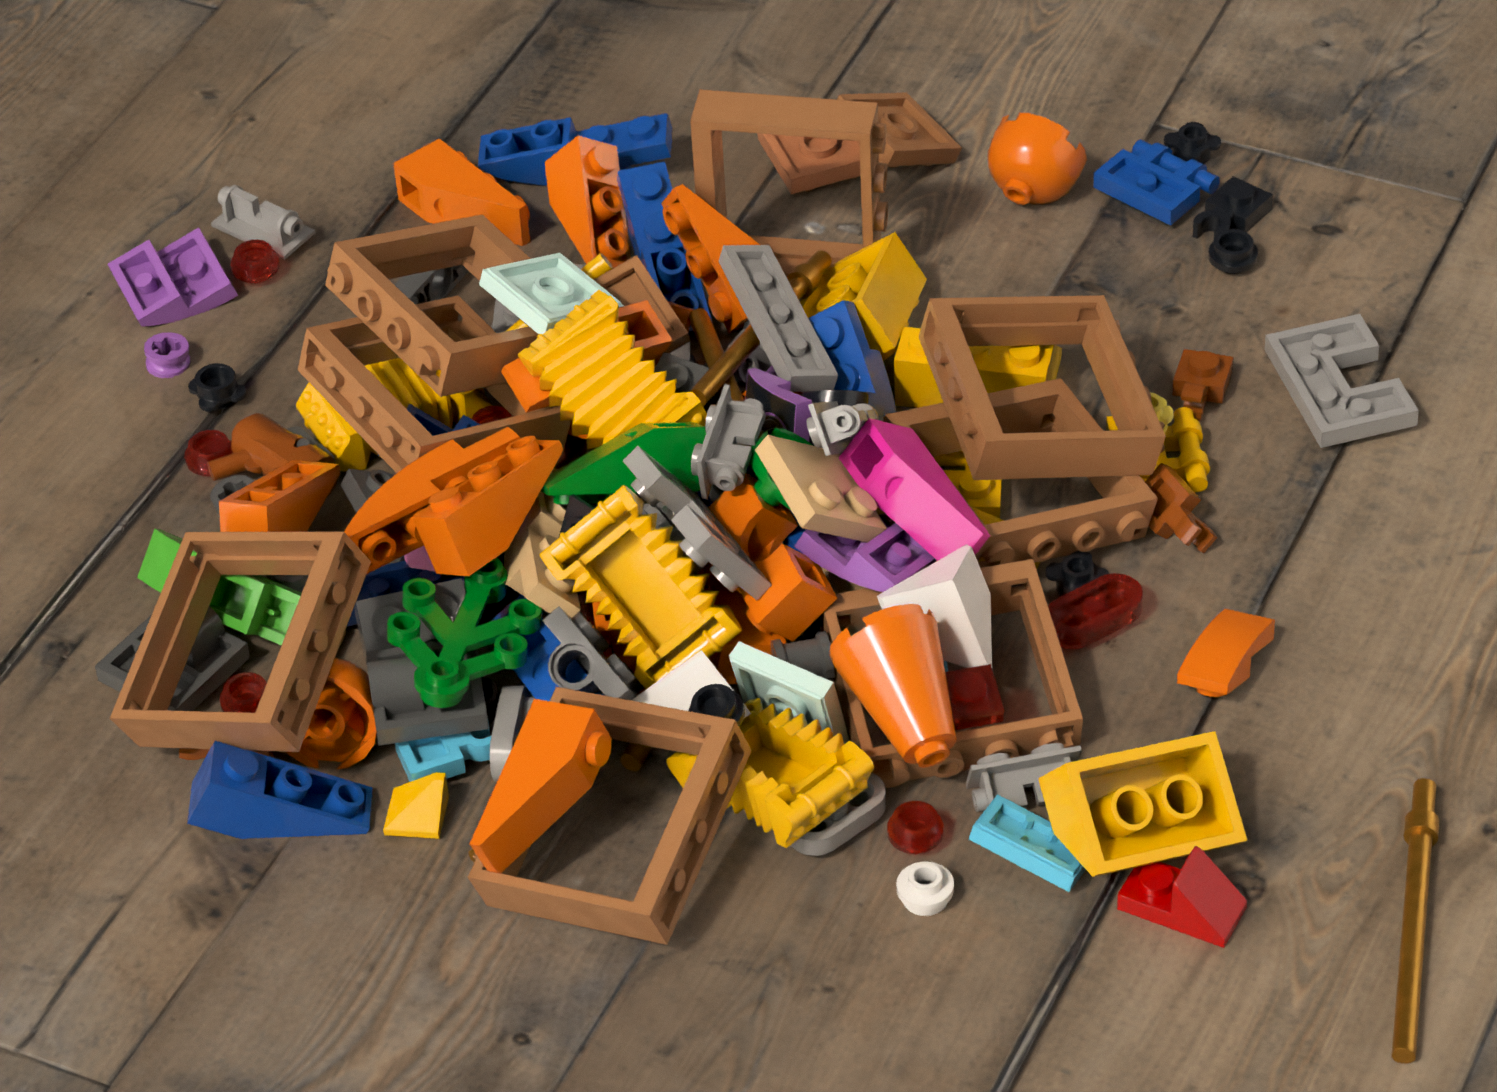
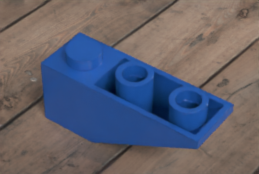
M214 741L192 781L187 824L239 839L367 834L370 826L372 787Z

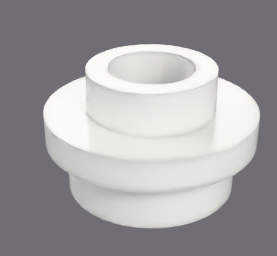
M917 862L907 866L900 872L896 882L897 895L901 902L904 903L910 912L920 916H931L941 912L954 893L952 874L944 866L934 862Z

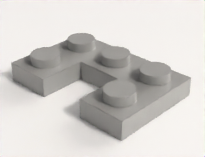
M1361 314L1265 335L1264 350L1320 448L1417 426L1419 410L1399 378L1350 388L1340 369L1378 361L1379 344Z
M639 446L623 460L636 477L631 483L632 488L652 507H655L659 502L665 505L661 509L662 512L685 537L679 543V546L696 564L703 568L710 562L713 564L710 571L728 590L734 592L740 586L756 600L772 586L695 492Z

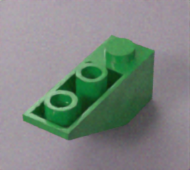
M695 422L640 423L551 473L541 492L553 496V503L568 504L570 495L573 494L585 502L586 495L606 494L607 499L625 484L638 496V493L631 486L636 477L623 462L637 446L641 447L692 491H700L699 478L692 475L691 458L695 445L697 443L703 444L706 436L705 426Z

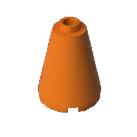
M918 604L896 605L863 617L866 628L853 636L850 635L848 628L839 633L830 645L829 656L831 661L906 763L918 764L922 768L931 767L946 760L950 755L949 750L956 743V733L938 625L933 612L929 609L927 614H924L921 605Z

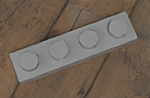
M723 245L718 262L777 376L791 382V392L804 393L834 390L838 373L770 245Z

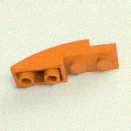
M506 427L466 448H462L451 439L413 461L386 481L369 497L344 530L346 535L371 561L367 574L424 546L412 517L430 505L428 500L431 496L444 489L457 487L469 479L467 473L471 469L486 462L496 461L507 453V445L519 439L520 436L511 428Z

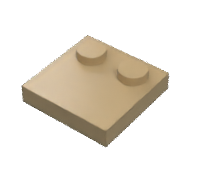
M767 435L756 447V453L801 528L867 543L887 529L876 511L877 504L868 492L859 488L840 461L839 456L841 454L825 456L823 448L817 449L812 445Z

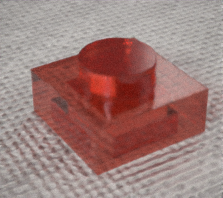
M991 664L945 672L955 731L1003 722L1004 707Z

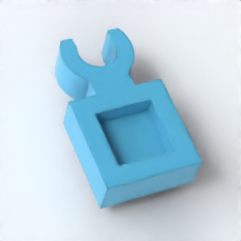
M489 729L399 742L395 743V748L410 782L435 772L446 773L447 779L466 773L465 760H490L491 736H489Z

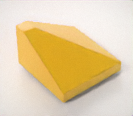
M435 772L393 788L383 828L384 835L439 839L449 799L446 773Z

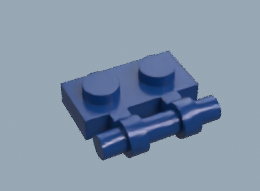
M1142 139L1136 141L1132 152L1122 149L1094 172L1093 188L1170 226L1200 201V189L1213 194L1220 184V178L1208 172L1205 164L1194 159L1185 161L1173 155L1171 148L1159 142L1150 144Z

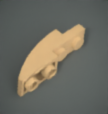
M553 468L551 473L557 471L558 469ZM540 491L508 550L505 551L504 567L508 572L506 585L525 596L526 599L549 614L560 606L572 618L581 610L577 592L572 593L575 580L563 579L557 581L539 555L558 539L568 504L553 503V496Z

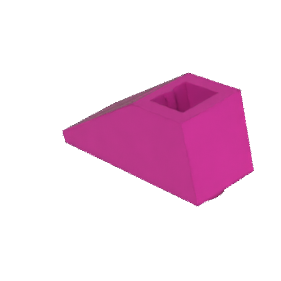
M868 418L839 456L840 461L859 488L868 492L875 500L877 506L937 561L964 545L971 546L976 555L991 536L912 428Z

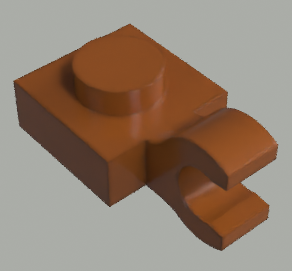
M1184 349L1173 379L1172 395L1181 397V400L1184 401L1183 407L1190 408L1193 411L1194 418L1201 423L1207 401L1223 403L1233 373L1234 357L1214 354L1209 351Z
M1161 462L1153 474L1145 481L1158 498L1149 527L1155 534L1166 539L1175 533L1185 545L1189 546L1193 543L1200 552L1205 553L1218 537L1203 521L1192 513L1201 499L1172 467Z

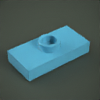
M998 794L972 827L969 840L1068 892L1071 891L1086 870L1054 835L1050 821Z

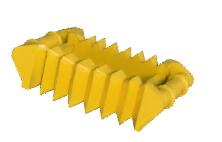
M600 290L591 295L589 300L586 299L580 305H575L574 310L567 314L565 319L562 318L557 322L553 329L550 328L544 334H538L537 339L530 344L529 348H525L517 354L533 377L541 376L539 379L540 390H551L549 394V407L561 406L560 421L573 420L572 436L588 434L586 439L587 449L599 447L640 423L695 422L703 426L706 424L707 413L699 398L693 392L676 393L677 379L666 382L667 371L655 372V360L643 361L644 346L634 348L635 335H626L628 321L617 322L618 303L611 295L609 296Z
M401 358L365 365L406 409L411 404L452 428L453 422L456 424L459 422L463 414L481 425L494 412V407L485 396L483 388L440 397ZM441 370L436 371V375L439 378L441 375ZM308 382L296 403V408L304 419L306 428L311 430L319 443L335 456L336 464H340V471L366 469L370 453L372 452L378 456L377 452Z
M624 484L607 499L599 501L598 506L577 522L575 526H572L566 532H561L560 537L539 555L557 581L563 579L575 580L572 593L587 591L585 603L600 602L595 615H611L608 629L621 630L616 644L628 643L623 656H637L634 676L648 689L702 650L708 658L715 652H721L722 647L739 634L742 628L728 605L714 604L720 590H704L710 573L693 574L696 563L688 555H683V550L679 546L682 540H670L673 526L656 528L657 513L642 515L644 501Z
M760 698L750 699L744 704L751 714L744 718L739 727L752 751L727 809L732 806L735 814L745 809L748 820L755 818L756 825L758 827L762 826L765 833L773 830L777 844L787 848L868 787L867 780L874 769V764L871 758L854 742L849 740L844 744L841 733L833 737L830 727L821 730L818 719L807 725L805 715L801 713L793 717L790 707L777 714L774 703L763 709ZM676 752L666 760L668 768L682 788H684L698 755Z

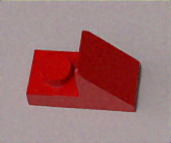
M1197 846L1193 847L1181 869L1163 862L1133 868L1119 891L1117 899V909L1222 948L1226 946L1247 908L1245 897L1207 854Z

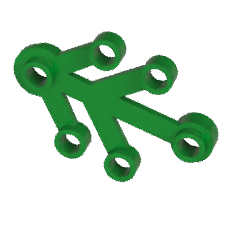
M498 558L493 559L470 576H464L466 595L454 623L435 602L436 588L430 580L414 578L408 580L403 585L402 604L409 612H397L388 618L387 640L393 646L400 647L417 667L414 672V686L421 700L427 705L437 708L454 706L462 700L464 694L469 689V682L471 680L502 669L520 668L527 661L528 643L521 635L533 634L540 629L541 607L528 599H519L510 604L508 616L478 626L486 605L501 601L507 594L506 580L508 572ZM420 620L442 644L443 648L439 657L420 638ZM494 643L493 652L463 661L467 652Z

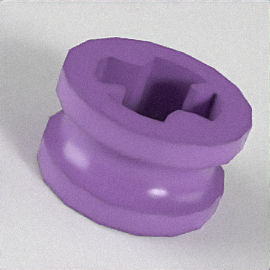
M172 332L156 334L150 337L144 344V353L147 357L146 369L155 377L171 378L180 375L190 365V356L188 355L189 343L180 334Z

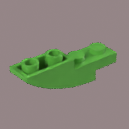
M154 529L137 578L161 593L183 539L164 530ZM193 550L191 556H196L197 553ZM221 575L209 606L218 614L224 625L246 635H258L282 645L302 593L261 575Z

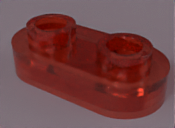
M1112 573L1098 577L1052 601L1048 608L1061 648H1084L1135 622L1142 613L1143 589L1134 578L1124 574Z

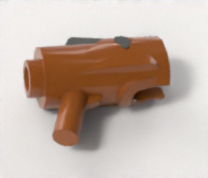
M260 413L252 414L236 424L232 432V454L207 462L213 481L246 470L252 473H261L265 476L292 460L336 464L335 456L321 443L319 444L301 427L295 426L286 429L268 416ZM336 480L334 486L332 487L331 491H332L333 488L336 486L337 480Z

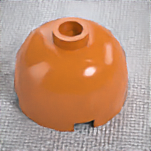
M1019 113L1016 120L1008 121L1009 115L1003 117L991 140L987 155L990 174L1000 189L1003 190L1004 195L1012 202L1025 205L1028 203L1048 204L1068 194L1087 161L1083 145L1079 143L1077 149H1075L1066 140L1070 132L1063 126L1045 117L1031 113Z
M334 658L299 752H286L304 765L318 769V760L341 762L337 769L349 768L365 759L377 740L368 674L364 669L348 660Z

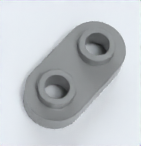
M503 686L501 689L490 741V769L494 782H497L532 702L535 697H531L530 691L526 686Z
M871 773L867 780L868 787L791 844V846L796 851L805 855H824L832 852L880 819L886 808L885 785L881 778Z

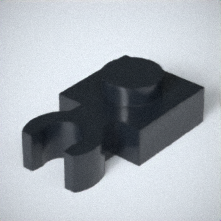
M1232 176L1205 201V211L1195 216L1192 237L1198 239L1203 233L1213 231L1215 239L1218 233L1228 229L1248 232L1272 210L1273 194Z

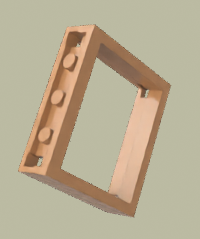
M699 90L690 120L695 194L726 218L722 131L860 141L863 244L748 235L760 245H770L786 277L797 265L806 263L819 250L829 253L832 258V264L881 239V231H886L888 223V202L880 201V193H885L888 169L887 163H879V154H884L887 129L886 124L878 123V103Z
M483 215L334 242L325 286L440 397L507 382L501 370L506 364L518 359L517 354L523 349L529 348L538 335L537 332L528 326L454 342L389 280L463 265L480 281L483 269L531 259ZM437 370H441L440 378L436 375Z
M458 295L416 304L454 342L496 334ZM459 314L463 317L462 321H458ZM355 317L306 328L298 371L396 473L427 452L451 439L462 448H466L506 427L511 428L520 438L535 436L536 440H560L564 449L571 420L560 421L561 406H548L526 413L507 382L484 388L514 417L432 436L365 367V365L400 357L362 320Z
M1104 295L929 298L919 333V340L974 480L1153 474L1159 454L1165 450L1164 440L1166 436L1163 431L1165 425L1158 420L1151 404L1150 391L1147 386H1143L1136 370L1134 354L1132 351H1128L1120 333L1119 320H1114ZM1082 344L1118 430L1003 433L969 346Z
M1061 378L987 393L1003 433L1103 431ZM944 402L885 414L883 422L912 428L933 457L962 451ZM1140 475L1098 476L1087 478L1103 499L984 525L974 512L991 535L975 557L980 568L1033 559L1034 563L1044 562L1049 559L1070 555L1078 550L1087 552L1096 548L1143 538L1146 535L1158 498ZM980 557H983L985 561L979 562Z
M344 531L185 532L110 720L139 747L210 749L214 741H218L245 750L299 752L371 561ZM193 550L197 553L196 556H191ZM221 575H309L255 713L168 711Z
M1033 559L980 569L991 594V615L1019 610L1021 612L1052 715L955 732L956 743L949 750V757L937 765L922 768L918 764L906 763L892 744L878 747L873 746L862 703L838 671L834 670V682L850 741L854 742L871 758L874 764L872 773L881 778L886 788L896 787L906 781L926 777H951L961 771L970 770L971 765H976L979 759L991 754L1007 753L1010 758L1030 755L1031 751L1035 748L1050 743H1061L1064 745V748L1080 745L1083 717ZM1021 584L1020 586L1011 587L1012 585ZM865 588L837 593V599L820 615V630L827 632L830 645L838 634L848 628L851 636L866 628L862 618L882 610L877 595L883 592ZM849 615L848 617L837 618L838 616Z
M556 687L550 699L551 702L595 709L611 738L614 740L698 755L634 901L517 877L530 847L502 873L487 871L475 853L473 856L475 862L468 875V879L489 907L668 945L752 750L736 720Z

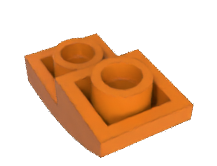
M1224 609L1208 624L1191 647L1177 673V684L1194 687L1198 693L1209 697L1228 695L1250 678L1251 657L1274 640L1275 620Z

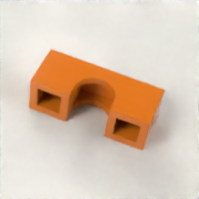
M746 473L741 485L736 486L732 491H724L708 508L772 584L758 600L754 599L740 586L736 589L742 594L749 607L746 610L747 617L761 632L765 634L774 632L793 642L837 599V596L820 565L809 559L808 556L782 543L798 526L790 510L783 504L772 506L765 502L754 488V484L758 479Z

